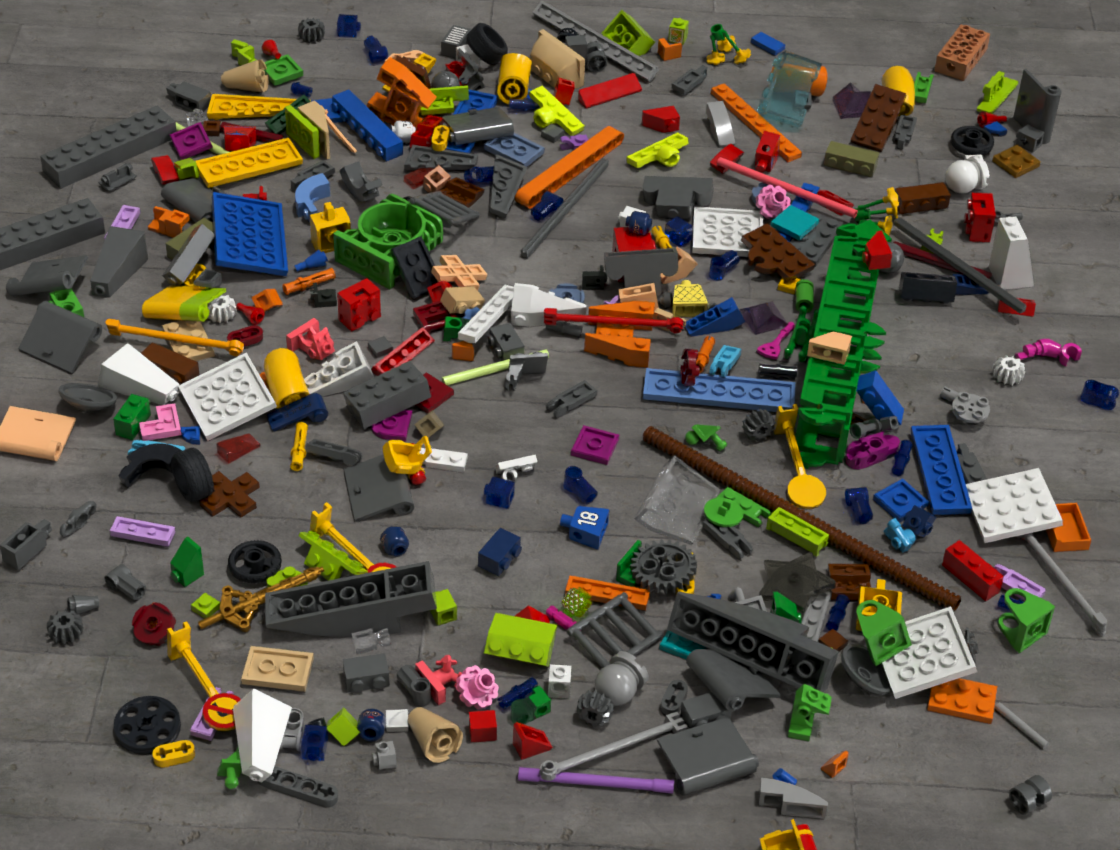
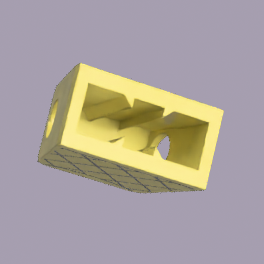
M684 280L681 284L675 285L673 317H696L707 311L708 302L701 285L691 284L689 280Z

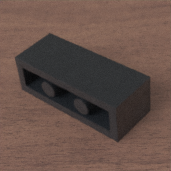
M901 272L898 292L900 297L906 301L918 299L923 302L938 301L947 304L955 300L957 280L955 276Z

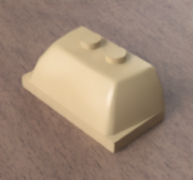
M544 29L538 32V39L530 53V60L532 61L531 71L554 88L556 87L558 77L574 81L575 89L584 86L585 58Z

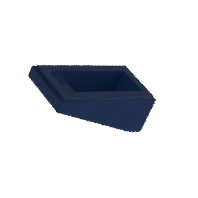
M952 274L957 280L955 295L989 294L987 290L979 287L977 283L967 276Z

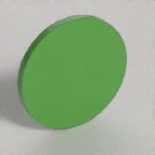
M714 498L709 500L704 506L705 517L715 525L733 527L738 525L743 519L744 513L741 506L733 500Z

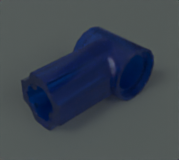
M373 35L367 36L366 40H364V46L369 53L370 61L372 63L385 61L389 57L386 46H381L378 39L373 37Z
M476 166L468 169L464 174V179L471 184L491 182L494 166ZM472 172L476 174V179L472 177Z
M546 191L541 201L531 209V215L537 221L543 220L552 211H556L564 200L562 197Z
M731 250L721 257L712 258L709 277L717 281L724 279L725 273L740 261L737 252Z
M576 466L566 468L563 487L567 491L573 492L583 503L588 505L593 502L598 492L582 476V470Z
M867 488L846 489L845 501L847 506H851L856 522L867 524L873 519Z

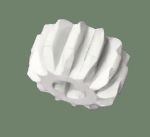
M221 295L207 304L209 309L208 319H211L213 323L216 321L228 323L229 319H234V315L237 312L235 301L229 295Z
M1005 355L1004 358L999 357L993 366L994 378H997L998 382H1004V385L1006 383L1011 386L1014 383L1019 384L1025 374L1024 363L1020 362V359H1014V356L1008 357Z

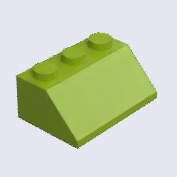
M623 10L616 15L601 33L638 56L646 54L655 44V41L635 19Z
M495 613L488 631L484 653L549 667L557 625Z

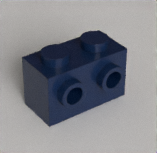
M499 528L478 552V567L499 576L504 570L509 568L511 561L520 555L522 550L521 537Z

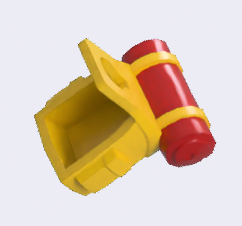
M423 436L416 444L405 443L402 440H389L384 444V460L390 472L408 474L409 479L414 485H419L426 481L425 470L422 468V464L432 453L427 436ZM425 444V453L420 454L421 447Z
M794 819L791 820L793 829L785 831L776 830L760 838L762 850H817L809 826L807 824L796 826Z

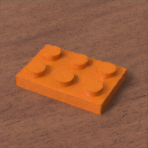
M958 678L931 687L927 711L991 724L997 686Z

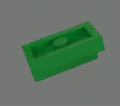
M640 540L635 542L617 564L616 581L626 586L635 587L637 585L635 578H632L630 564L631 558H634V552L639 553L638 548L642 547V541Z

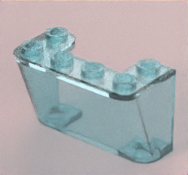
M786 50L779 54L778 57H775L772 63L774 69L767 78L769 84L763 91L762 97L764 99L759 104L757 112L764 118L798 127L802 126L807 111L804 109L812 83L818 77L822 63Z

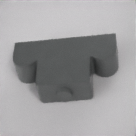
M644 177V201L647 204H656L657 217L690 219L695 203L698 206H707L713 198V178Z
M676 248L604 253L605 271L612 280H619L623 276V289L654 283L656 296L661 295V273L670 277L678 271V252Z

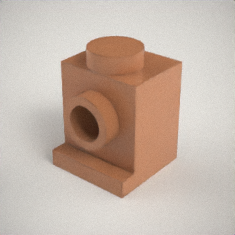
M438 165L424 176L423 187L429 193L440 191L446 187L447 181L450 180L451 176Z

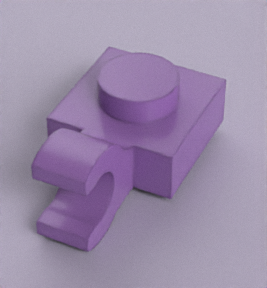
M586 134L570 136V139L567 136H562L560 139L564 144H560L561 150L571 148L575 150L585 143L588 138Z

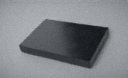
M422 236L389 250L412 299L428 293L427 288L438 283V280L431 272L435 264Z

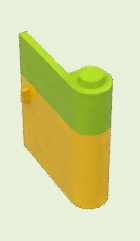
M170 285L143 303L142 314L145 318L204 322L209 316L207 304L224 294L226 288Z

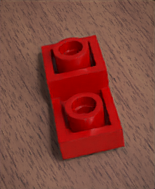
M458 61L445 64L446 70L454 73L458 79L465 70L464 65Z
M730 143L710 161V166L724 174L727 169L717 165L719 157L736 163L744 152Z
M168 155L151 158L154 170L159 175L161 184L179 181L178 173Z

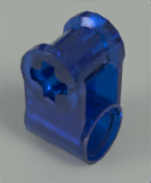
M1091 379L1085 382L1080 399L1086 404H1091L1105 410H1112L1116 406L1119 390L1115 386Z

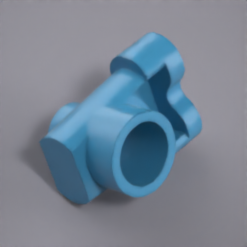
M896 518L890 520L887 523V528L883 531L888 539H891L892 546L895 549H900L902 553L908 551L916 541L914 533L910 529L903 530Z

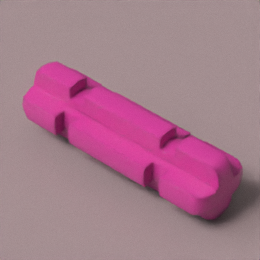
M553 605L546 610V615L550 619H554L557 624L566 630L577 623L576 621L573 622V619L562 611L558 612L559 609Z

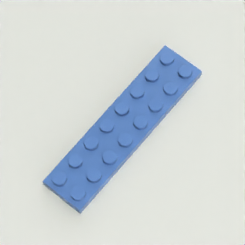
M646 368L643 399L751 410H758L760 408L761 410L766 409L772 412H777L778 406H782L783 410H790L795 403V382L735 376L721 377V375L699 373V377H695L694 386H683L680 371Z

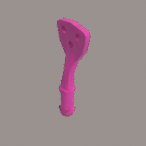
M793 322L787 323L786 327L781 329L778 337L773 342L758 347L757 353L771 359H778L780 343L794 330L795 324Z

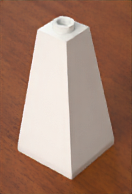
M127 343L101 364L98 386L127 396L131 394L148 398L149 402L165 405L177 397L179 383Z
M252 689L234 705L233 713L242 774L249 776L253 781L262 783L272 775L292 707L256 689Z

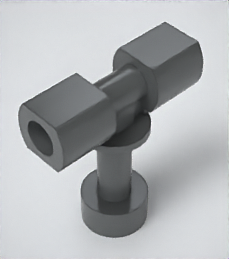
M896 416L884 417L880 420H866L862 423L852 424L850 434L853 438L858 439L869 433L877 434L880 430L897 429L899 424Z

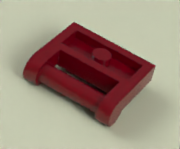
M441 301L413 308V315L421 328L423 327L428 333L443 328L445 320L428 324L429 322L446 318V316L458 318L456 313L450 314V311L442 305Z

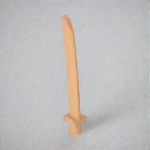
M326 109L325 116L329 127L351 152L356 153L357 150L327 116L328 111Z

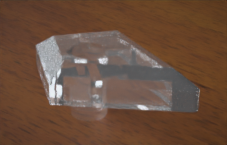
M194 109L193 112L186 114L188 127L199 122L203 125L204 121H208V117L202 109Z

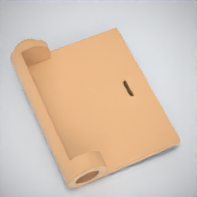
M10 406L0 426V451L58 461L76 422V418Z

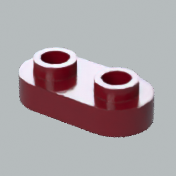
M252 325L232 331L227 335V341L238 340L244 344V347L263 339V329Z

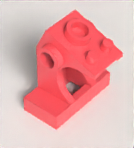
M315 318L286 335L287 349L294 352L300 348L312 359L322 360L335 352L334 342L330 338L327 327L319 331V321Z

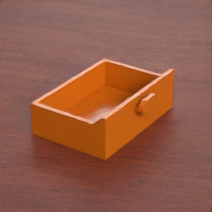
M1055 504L1063 520V526L1046 529L1053 551L1089 550L1091 538L1078 504Z

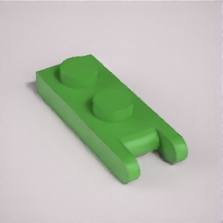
M921 72L917 73L914 83L915 102H927L933 74H930L928 78L921 76Z
M729 487L716 497L727 498L738 503L744 513L743 519L756 527L762 524V521L758 518L760 515L765 518L771 515L768 509Z

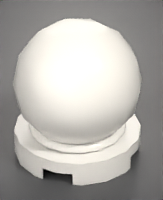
M975 155L967 160H957L952 163L945 173V180L949 189L956 193H968L974 188L979 190L987 187L986 179L989 178V170L986 162H982L979 159L980 156Z

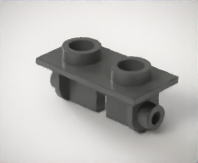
M125 163L117 168V173L115 170L104 174L98 183L106 190L111 191L136 178L137 175L131 172L133 169L132 165Z

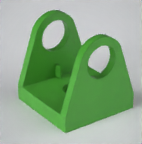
M1012 588L1005 593L1004 601L1012 613L1002 614L999 617L998 626L1011 646L1018 653H1021L1048 633L1055 606L1049 601L1027 591ZM1019 594L1024 597L1025 602L1022 604L1013 603L1009 596ZM1007 618L1014 619L1018 622L1019 626L1008 628L1003 624V620Z
M875 600L864 601L857 607L856 612L871 660L875 666L912 645L904 618L900 613ZM868 606L877 608V612L872 616L862 615V610Z

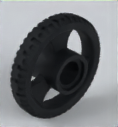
M962 126L953 131L951 144L958 152L966 155H985L993 149L994 138L990 132L981 127ZM982 137L988 142L987 145L981 143Z
M250 540L239 544L231 551L228 558L230 573L239 581L251 584L262 583L269 577L275 576L280 570L282 563L279 550L273 544L262 540ZM264 551H267L273 557L265 558ZM243 553L245 565L236 567V559Z

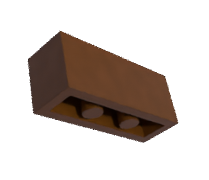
M944 182L895 188V192L898 195L899 206L897 210L899 214L946 209L949 206L951 194Z
M153 342L141 352L143 356L179 383V385L200 375L197 361Z

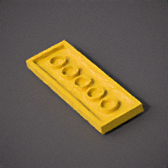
M285 138L197 160L196 164L199 175L207 188L301 165L303 164V158L291 140Z

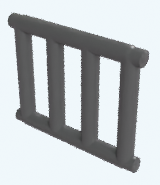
M441 191L410 198L411 204H415L448 222L449 225L472 220L480 216L478 211L475 212L442 194Z
M625 592L616 596L566 630L569 636L573 635L602 668L609 665V662L580 630L590 625L615 654L623 651L596 621L604 614L634 646L626 651L633 656H636L663 637V633L660 630L656 631L631 604ZM621 604L649 634V637L640 641L612 609Z

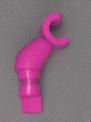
M1039 339L1033 344L1024 345L1023 351L1015 353V356L1020 360L1034 357V355L1053 358L1059 356L1060 363L1066 367L1069 357L1074 360H1080L1082 350L1074 343H1067L1061 348L1062 345L1051 339Z

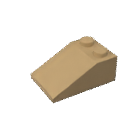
M314 100L298 107V111L313 126L318 128L320 133L319 152L326 159H330L329 130L325 109Z

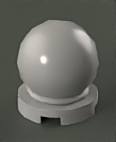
M619 651L616 655H613L609 665L602 668L595 679V690L599 694L604 693L605 697L611 698V703L614 706H622L629 702L637 689H641L649 680L645 666L641 668L634 661L636 657L624 651Z

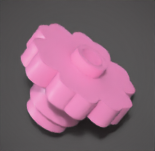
M772 185L763 187L760 190V194L756 196V206L761 208L760 214L766 219L771 217L775 219L790 206V198L786 196V190L780 186L775 188Z
M477 665L463 670L462 675L456 680V690L461 693L460 700L467 707L474 705L477 710L490 706L492 700L498 696L497 691L499 687L495 683L494 675L486 668L480 670Z

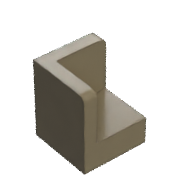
M433 410L414 424L420 433L428 438L444 426Z

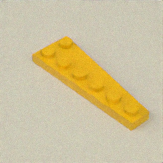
M212 94L207 110V119L271 117L278 114L297 99Z

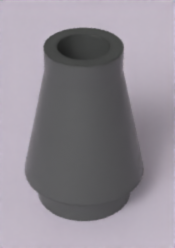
M72 595V597L67 598L68 612L74 610L76 615L99 608L98 596Z

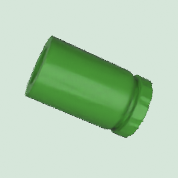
M803 279L796 283V309L798 311L801 306H805L807 308L806 313H808L814 307V286L810 280Z

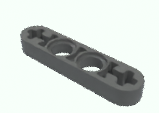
M274 766L271 776L262 783L258 781L259 785L323 807H332L338 802V790L335 786ZM286 779H290L293 781V783L289 786H284L281 784V782ZM305 786L314 788L313 791L308 793L302 791V788Z

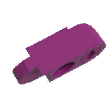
M884 431L859 438V440L849 444L845 462L850 468L859 470L885 461L888 455L897 452L900 440L894 435H884Z

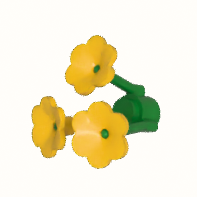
M715 24L711 27L710 31L712 34L710 39L713 50L712 54L706 57L708 64L718 65L720 62L725 61V54L718 53L715 40H717L718 49L721 52H730L732 48L736 50L735 64L744 63L751 56V50H741V48H738L735 37L729 36L721 24Z
M887 188L888 196L883 197V199L859 205L858 208H855L858 210L855 221L860 224L870 219L871 215L887 213L889 216L885 217L884 222L874 223L879 228H882L887 235H890L893 226L890 214H893L895 219L898 218L897 207L899 202L894 188ZM889 202L892 206L891 208H886V210L870 211V209H867Z

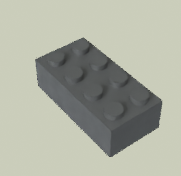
M411 361L343 392L348 411L363 429L431 397L427 379Z

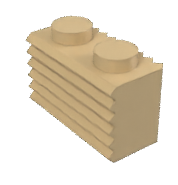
M474 286L445 288L440 301L450 311V314H463L467 309H473L474 307L481 310L485 299Z

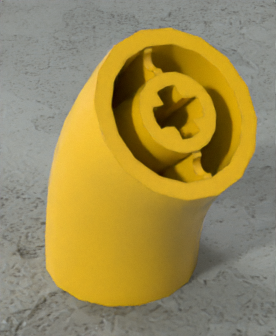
M508 53L501 58L497 93L499 98L506 104L517 105L522 103L527 97L532 61L524 55Z
M893 66L883 74L882 86L906 93L907 97L898 116H908L912 114L915 104L913 77L905 67Z
M285 348L274 349L268 353L264 359V372L272 398L277 405L276 408L279 409L309 395L297 355Z

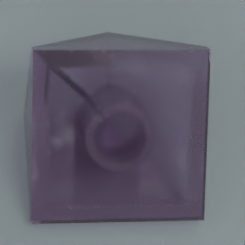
M850 82L834 95L833 102L840 118L861 117L871 91H860Z
M773 301L740 309L743 318L755 335L784 328L787 325V321Z

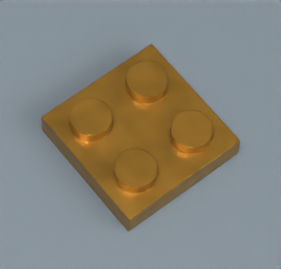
M1019 145L994 155L992 160L1014 178H1018L1040 167L1041 162Z

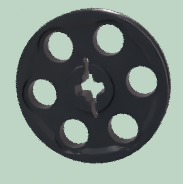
M143 696L127 702L120 708L114 719V731L118 743L126 750L137 754H151L157 746L173 743L181 729L180 715L176 706L167 699L158 696ZM150 705L159 706V708L154 711L147 709ZM129 711L138 712L137 715L133 717H128L126 715ZM168 715L175 717L169 722L163 720ZM124 728L132 729L128 734L120 733ZM160 733L169 734V736L165 739H159L157 737ZM139 739H146L147 743L144 745H137L136 741H138Z

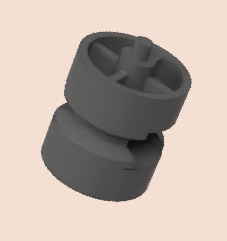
M597 42L587 44L586 65L592 72H600L607 66L603 47Z
M1034 775L1027 779L1025 783H1020L1009 790V798L1013 807L1019 813L1026 815L1035 810L1036 806L1049 802L1052 799V791L1043 777Z

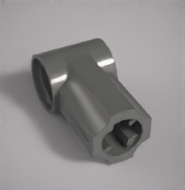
M120 564L104 576L106 584L112 590L116 591L119 589L132 600H140L146 591V585L133 577L131 571L124 564Z
M408 664L402 666L399 672H397V679L410 693L415 705H428L431 701L429 680L422 678L413 666Z

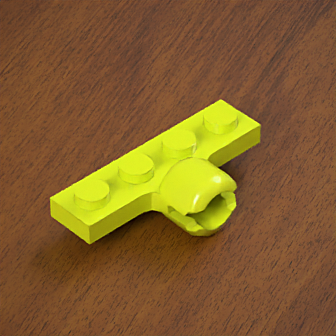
M543 86L530 91L529 97L541 107L534 111L535 114L533 116L534 122L539 128H545L551 123H557L570 136H574L584 130L585 125Z
M675 133L627 156V163L636 168H641L645 164L658 160L667 167L675 166L680 159V156L677 154L679 153L678 149L689 144L688 138Z

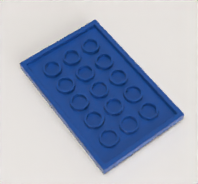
M213 192L212 213L216 266L287 276L288 264L282 203Z

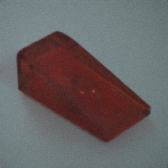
M249 433L223 440L216 444L217 453L228 463L261 446Z

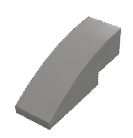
M708 102L706 114L718 147L724 148L730 143L735 146L734 134L724 102Z
M761 778L759 805L781 807V815L826 818L828 802L818 795L787 782Z

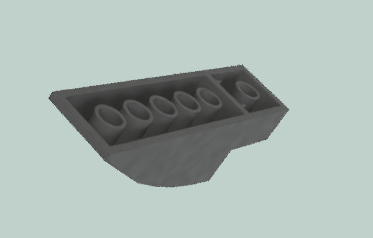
M429 561L265 593L267 628L317 636L359 637L401 633L400 616L437 609L434 575Z
M677 592L667 630L792 686L800 688L803 684H806L821 692L828 689L839 653L835 649L807 638L809 627L801 623L746 605L684 592Z

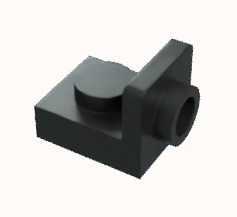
M600 265L599 271H582V290L604 289V282H607V274L604 272L603 265Z
M313 283L314 289L310 290L311 300H315V308L337 306L336 289L318 290L317 283Z

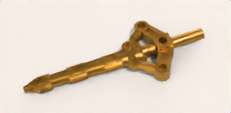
M323 567L308 568L297 576L288 577L278 584L264 588L254 594L250 591L240 592V590H234L229 585L224 586L219 607L220 612L199 621V627L203 629L224 619L225 622L240 629L242 632H248L251 628L250 623L253 615L259 610L258 606L265 603V593L293 588L307 581H314L324 572ZM232 598H239L240 602L232 606ZM240 611H244L247 614L244 618H242L237 613Z

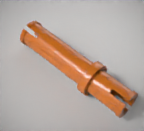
M329 268L304 278L298 277L295 281L283 284V292L285 295L299 290L302 292L306 288L313 286V283L320 284L335 279L336 275L333 268Z
M709 336L704 338V342L698 352L696 366L700 368L699 373H702L704 367L709 363V356L715 345V339L712 336L710 340H708Z

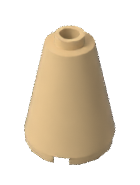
M255 60L227 70L221 76V82L226 88L265 92L269 85L268 75H265L264 71L267 70L266 64L263 60Z
M423 707L415 708L410 712L408 724L424 755L430 761L437 763L449 759L448 755L453 751L456 753L459 750L463 740V733L458 725Z

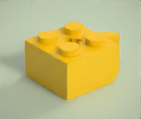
M327 202L324 203L323 212L310 215L311 242L315 250L324 251L325 253L334 251L333 233L337 230L344 233L346 230L351 229V222L344 207L334 209L332 203Z
M877 579L876 588L860 586L858 606L864 601L875 600L901 614L902 592L886 590L885 580ZM868 606L862 610V615L872 616L877 612V608ZM857 616V619H856V630L862 631L861 626H860V623H859V619H858V616Z

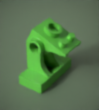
M803 684L796 691L788 737L810 741L814 713L829 715L832 697L827 693L825 694L809 685Z

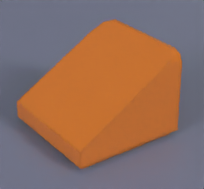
M465 341L453 343L452 359L474 361V347L472 343Z
M845 750L834 755L821 767V770L831 778L835 777L846 767L848 751Z

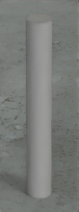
M1001 702L995 706V709L1041 748L1045 749L1049 745L1048 741Z

